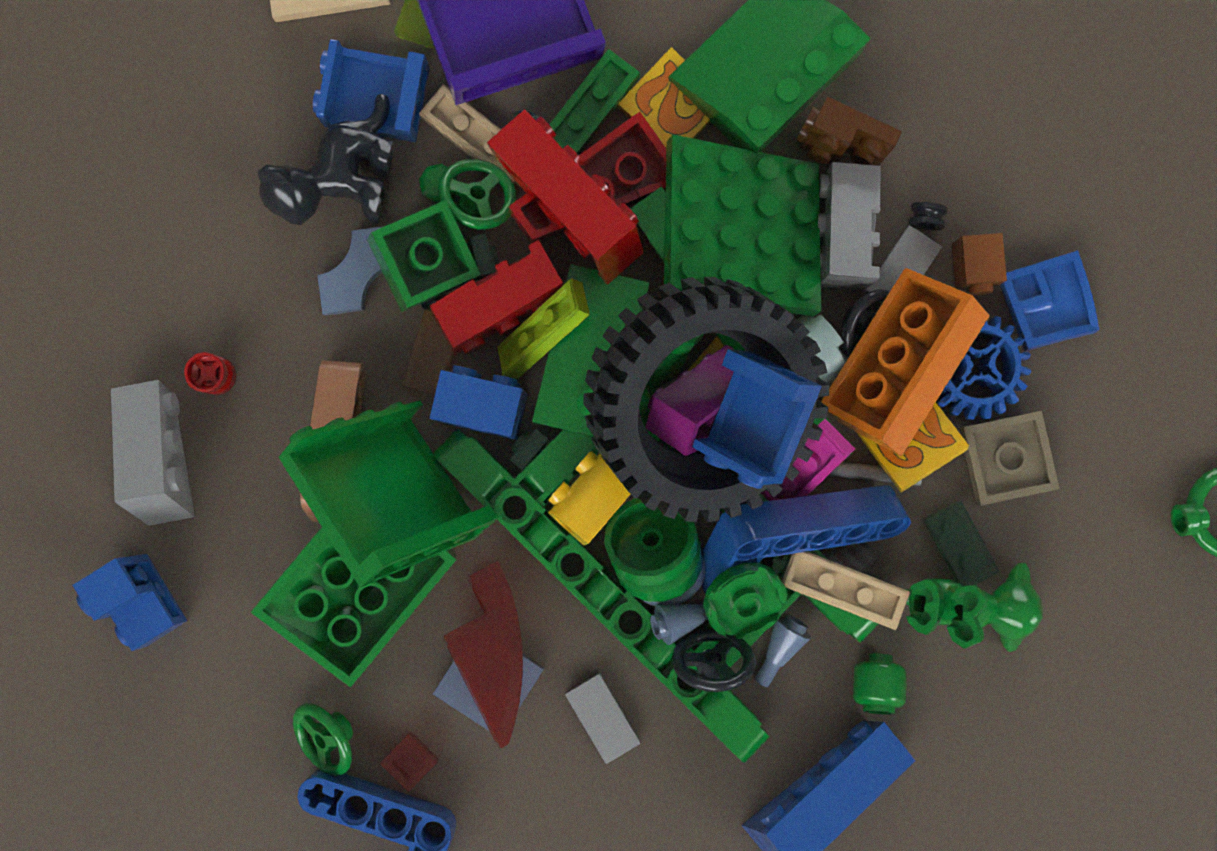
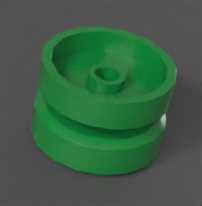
M636 498L622 505L613 514L606 526L604 545L620 584L632 596L647 602H665L683 595L695 584L702 571L703 551L694 522L685 521L678 512L675 519L664 516L658 507L653 511L644 506L639 498Z

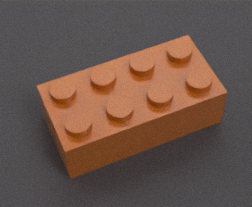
M904 268L829 388V396H824L821 402L828 407L827 414L842 425L902 456L990 315L973 295Z

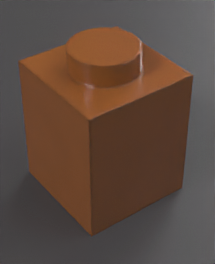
M1003 233L961 236L952 243L956 289H969L970 295H984L993 293L994 287L1007 281Z

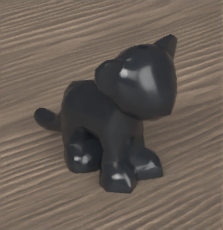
M378 94L374 101L373 112L365 120L342 121L330 125L321 138L317 160L310 169L304 170L288 165L275 166L266 164L258 170V177L261 180L259 193L264 206L290 224L302 225L316 213L322 196L346 197L359 202L365 217L371 222L378 224L385 190L383 189L384 181L359 175L358 171L360 160L366 159L369 161L370 169L374 175L383 179L389 178L394 150H392L393 141L375 134L388 118L390 112L389 97L385 94Z

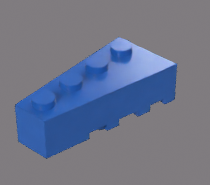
M861 721L848 732L846 740L826 752L817 764L741 826L762 851H823L916 760L885 722Z

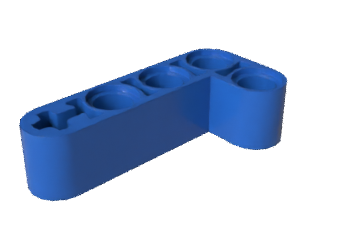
M317 770L301 784L298 790L297 798L299 805L307 813L408 846V851H449L456 830L455 815L448 808L348 774L331 776L321 770ZM317 784L323 786L322 793L326 795L324 798L318 796L319 789L315 787ZM340 790L344 792L341 797L337 795ZM351 796L364 798L368 806L367 811L360 812L355 810L350 802ZM395 808L403 811L407 819L406 823L396 824L392 822L389 818L388 810ZM432 821L442 824L446 832L445 835L441 837L432 836L427 831L426 824Z

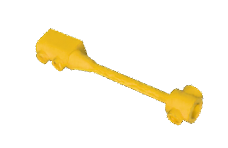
M717 336L687 371L699 365L707 354L713 355L724 347ZM592 451L575 468L581 475L571 487L563 482L548 499L554 505L548 513L583 545L590 543L630 496V493L603 460L600 453L595 455Z

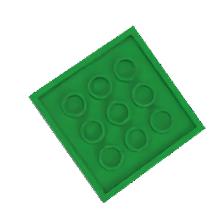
M672 134L666 142L664 284L670 283L682 291L681 279L693 277L703 285L704 277H716L725 284L726 280L729 279L739 282L746 288L749 286L790 313L812 317L820 313L819 164L762 152L755 154L752 150Z

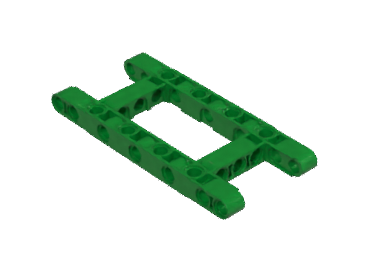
M655 389L650 392L651 397L656 392ZM457 428L432 453L434 457L484 507L490 505L498 517L497 520L733 754L745 763L770 738L769 734L761 727L762 723L757 719L758 717L731 690L708 692L694 687H682L677 683L678 675L672 665V653L680 640L678 639L671 645H667L663 639L658 640L653 633L650 617L654 614L637 597L632 596L620 584L619 580L582 543L552 518L548 513L549 511L545 508L550 503L548 499L563 482L568 485L576 477L578 472L575 468L590 451L595 455L599 453L591 439L592 436L562 430L515 478L477 439L469 438ZM659 438V442L661 444L673 448L672 446H670L669 444H667ZM761 493L759 494L762 502L768 501ZM513 496L521 497L527 506L526 513L520 519H513L506 513V503ZM721 508L719 513L722 515L725 511ZM819 550L807 551L827 559ZM577 553L582 557L584 569L581 573L570 575L564 571L562 559L566 554ZM789 554L766 558L769 561L766 566L772 568L779 578L782 576ZM785 587L787 601L785 607L782 604L778 612L780 616L801 593ZM804 595L840 631H844L847 635L850 634L859 643L878 625L876 622ZM632 610L640 614L642 621L639 628L633 631H626L621 628L619 617L625 611ZM709 623L704 629L714 628ZM762 634L744 640L752 646ZM708 641L696 644L689 648L686 653H703L705 650L713 649L718 642ZM734 647L726 655V664L729 667L741 657L740 652ZM687 666L688 668L697 669V666Z

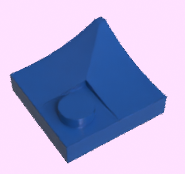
M1078 250L1006 273L1007 281L1000 284V288L1018 336L1025 339L1022 345L1024 352L1094 334L1099 331L1092 292Z

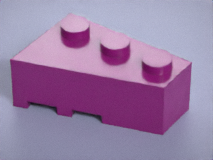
M725 345L713 355L707 354L699 365L690 371H683L674 383L665 389L659 388L649 400L648 409L650 413L645 429L685 456L698 451L692 447L695 438H707L721 407L734 372L722 366L727 350L733 349L729 345Z

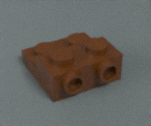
M827 96L821 109L815 106L812 107L797 137V141L803 143L801 149L808 151L807 155L811 159L822 164L838 162L844 152L850 154V159L857 164L880 166L896 146L902 131Z

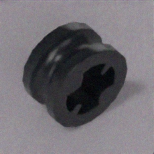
M933 202L912 203L911 211L914 212V217L909 219L908 224L913 228L922 230H942L945 228V221L942 220V216L947 214L948 208Z

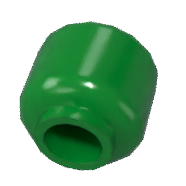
M868 654V661L859 662L854 667V701L863 706V712L894 715L895 709L902 707L906 702V669L897 663H893L892 655Z

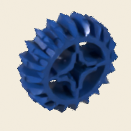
M995 316L989 322L986 321L977 336L989 342L978 350L970 346L957 367L955 375L948 381L941 396L938 398L936 403L939 407H944L951 402L950 415L957 416L963 410L965 419L973 420L977 413L981 419L991 418L992 410L997 414H1003L1006 412L1005 402L1012 405L1019 401L1014 391H1025L1028 387L1019 377L1031 374L1032 370L1021 365V361L1029 359L1031 354L1029 352L1020 353L1018 350V346L1023 345L1025 341L1023 337L1014 340L1010 337L1014 332L1015 326L1008 325L1000 329L1001 317ZM998 354H1000L1003 364L1002 375L995 365ZM983 356L979 360L980 363L977 365V370L979 372L968 376L972 372L971 369L974 366L971 360ZM975 382L982 388L988 387L993 393L982 399L970 397L961 391L964 387L970 386Z

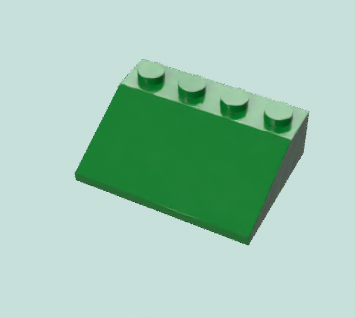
M748 0L669 75L668 79L710 119V122L735 147L752 150L756 154L766 148L859 57L871 38L843 10L826 0Z
M321 527L250 613L351 688L457 560L455 550L450 549L360 588Z

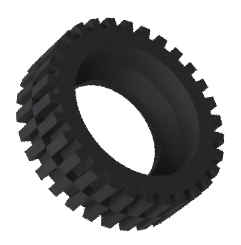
M691 277L681 279L682 291L670 283L659 286L658 289L662 297L659 301H656L648 293L636 299L643 310L635 315L626 307L618 315L626 324L620 332H617L611 326L607 328L602 336L611 346L608 351L598 347L594 350L591 358L601 369L600 372L587 370L585 382L594 393H584L583 405L591 413L585 416L588 429L594 435L591 437L594 446L612 472L635 499L638 497L644 506L653 511L658 507L664 516L675 519L678 512L685 521L697 522L698 513L700 512L708 522L720 520L719 509L721 508L730 518L742 515L740 503L745 501L752 509L763 505L759 496L761 492L767 490L775 497L783 489L779 484L763 485L761 489L750 487L737 479L739 474L729 468H718L707 463L704 460L705 454L700 451L685 456L675 448L663 445L651 437L642 422L639 406L645 386L657 366L666 356L683 343L702 334L713 332L729 336L738 341L746 351H752L821 385L822 388L818 397L829 396V384L818 377L826 374L827 368L825 362L816 356V354L821 352L817 342L807 336L810 331L803 323L796 320L793 314L749 286L746 288L739 282L727 279L725 284L716 277H704L703 285ZM818 399L815 402L786 473V476L791 481L800 473L792 466L797 457L808 462L813 454V451L805 445L807 439L819 441L823 432L813 422L815 418L826 419L828 407Z

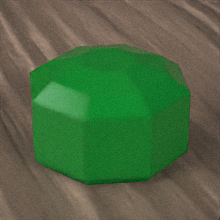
M442 163L426 167L419 178L422 195L434 204L440 203L438 183L441 175L448 168ZM450 193L453 200L456 195Z

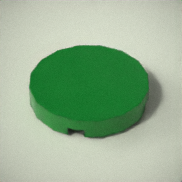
M742 563L726 569L708 587L703 602L705 615L710 625L718 634L727 637L726 634L735 635L736 639H747L762 634L776 623L780 617L778 612L782 604L784 607L786 605V589L772 568L761 563Z

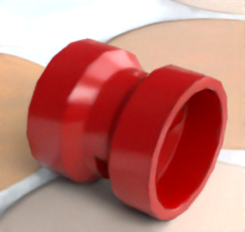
M202 352L195 354L188 360L185 365L184 376L188 385L194 390L212 395H221L231 390L235 384L236 370L233 364L226 358Z

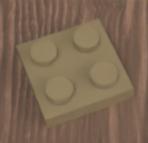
M1042 411L959 428L961 436L969 445L968 450L965 451L976 505L982 506L1060 489Z

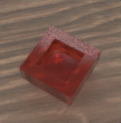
M410 732L380 764L409 792L436 765L439 759Z

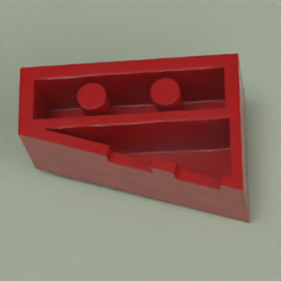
M539 239L528 245L531 251L530 254L511 264L505 259L495 266L496 272L477 282L471 280L430 305L431 313L454 355L461 351L465 355L471 354L486 345L485 338L497 332L500 336H504L516 330L521 325L519 320L534 313L562 287L563 282Z

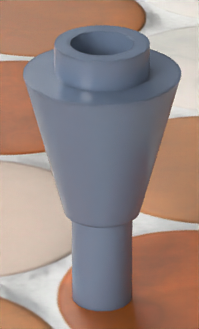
M703 604L656 605L655 615L650 617L655 637L658 640L663 639L667 645H671L703 624L705 620H708Z
M789 614L785 619L779 617L776 621L767 648L766 660L754 678L757 683L764 687H769L780 666L783 667L811 639V636L806 632L808 626L803 621Z

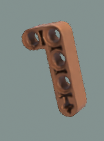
M321 361L310 424L313 429L323 427L336 418L343 417L344 420H349L361 414L366 381L365 365L363 362ZM300 493L303 511L311 521L319 522Z

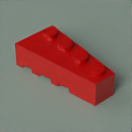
M524 109L494 135L487 144L495 159L531 199L534 197L539 199L537 203L549 220L556 227L564 225L567 228L564 232L584 259L589 254L593 256L599 270L598 275L608 285L644 253L636 226L639 220L625 203L622 202L617 206L608 196L611 193L609 187L597 174L594 173L591 177L588 176L581 168L583 161L569 145L562 148L553 139L556 137V133L541 116L535 120Z
M640 111L579 155L583 161L581 168L589 177L595 173L606 183L611 191L608 196L617 206L622 202L627 206L639 202L660 187L666 191V147ZM525 194L509 206V211L531 244L538 239L542 241L567 229L564 225L556 227L537 203L539 199L537 197L531 199Z

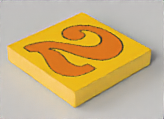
M672 47L618 103V108L629 119L640 111L665 147L672 134L695 139L710 123V119L668 79L669 75L685 61Z
M936 402L902 456L857 433L900 493L958 457L969 448L968 443Z

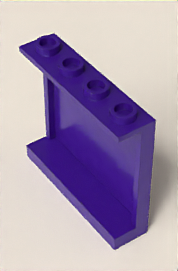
M417 0L455 105L603 57L606 42L601 28L595 30L584 0Z

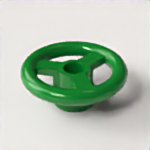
M480 159L457 161L443 172L438 183L440 202L447 201L456 222L473 229H491L500 226L511 216L509 206L516 201L515 187L509 176L502 169L488 161ZM466 171H480L488 174L481 182H472L470 184L453 180L457 175ZM500 184L505 200L501 210L493 215L490 209L489 196L491 190ZM450 193L459 195L457 206L453 202Z
M313 703L300 705L293 715V729L300 748L311 763L322 772L331 776L345 774L350 769L352 763V751L349 740L353 737L351 724L339 712L335 711L330 714L324 708ZM310 716L316 718L320 722L316 724ZM308 733L312 736V740H313L314 744L316 745L317 749L315 748V746L313 745L312 741L310 740ZM336 747L340 757L338 764L332 763L330 752Z

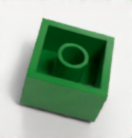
M446 200L371 232L367 238L368 244L401 312L466 284L481 275Z

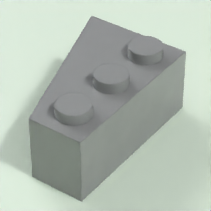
M832 162L826 174H820L819 198H824L823 211L818 214L821 288L863 292L880 279V267L872 266L873 249L880 245V232H875L876 213L880 212L881 166Z
M159 380L112 388L115 503L148 526L195 517L178 420L180 405L176 394L171 392Z

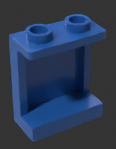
M330 39L328 51H323L320 59V73L323 75L321 89H316L314 92L313 111L324 127L328 128L337 122L361 121L372 114L376 96L378 94H385L390 100V112L384 125L375 134L380 137L416 143L421 119L419 113L423 109L430 71L428 61L425 55L409 51L406 59L344 48L339 40Z
M728 349L722 366L734 371L709 436L707 438H695L692 447L705 454L704 460L707 463L722 469L729 468L738 473L737 479L750 487L761 489L763 485L782 484L822 386L752 351Z

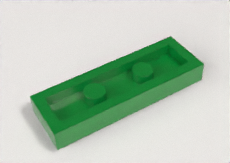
M608 49L549 124L556 133V137L553 139L562 148L569 145L579 155L615 110L618 103L640 78V72Z

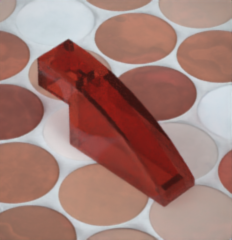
M497 561L473 573L468 579V583L484 614L443 635V641L500 750L509 745L517 717L523 677V652L518 613L510 586Z

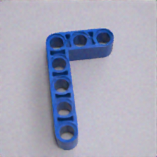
M889 485L765 501L763 505L752 509L748 504L740 505L742 515L730 518L724 512L703 549L706 573L701 586L706 594V590L718 575L726 569L742 563H760L762 558L893 538L904 532L910 526L911 520L895 491Z

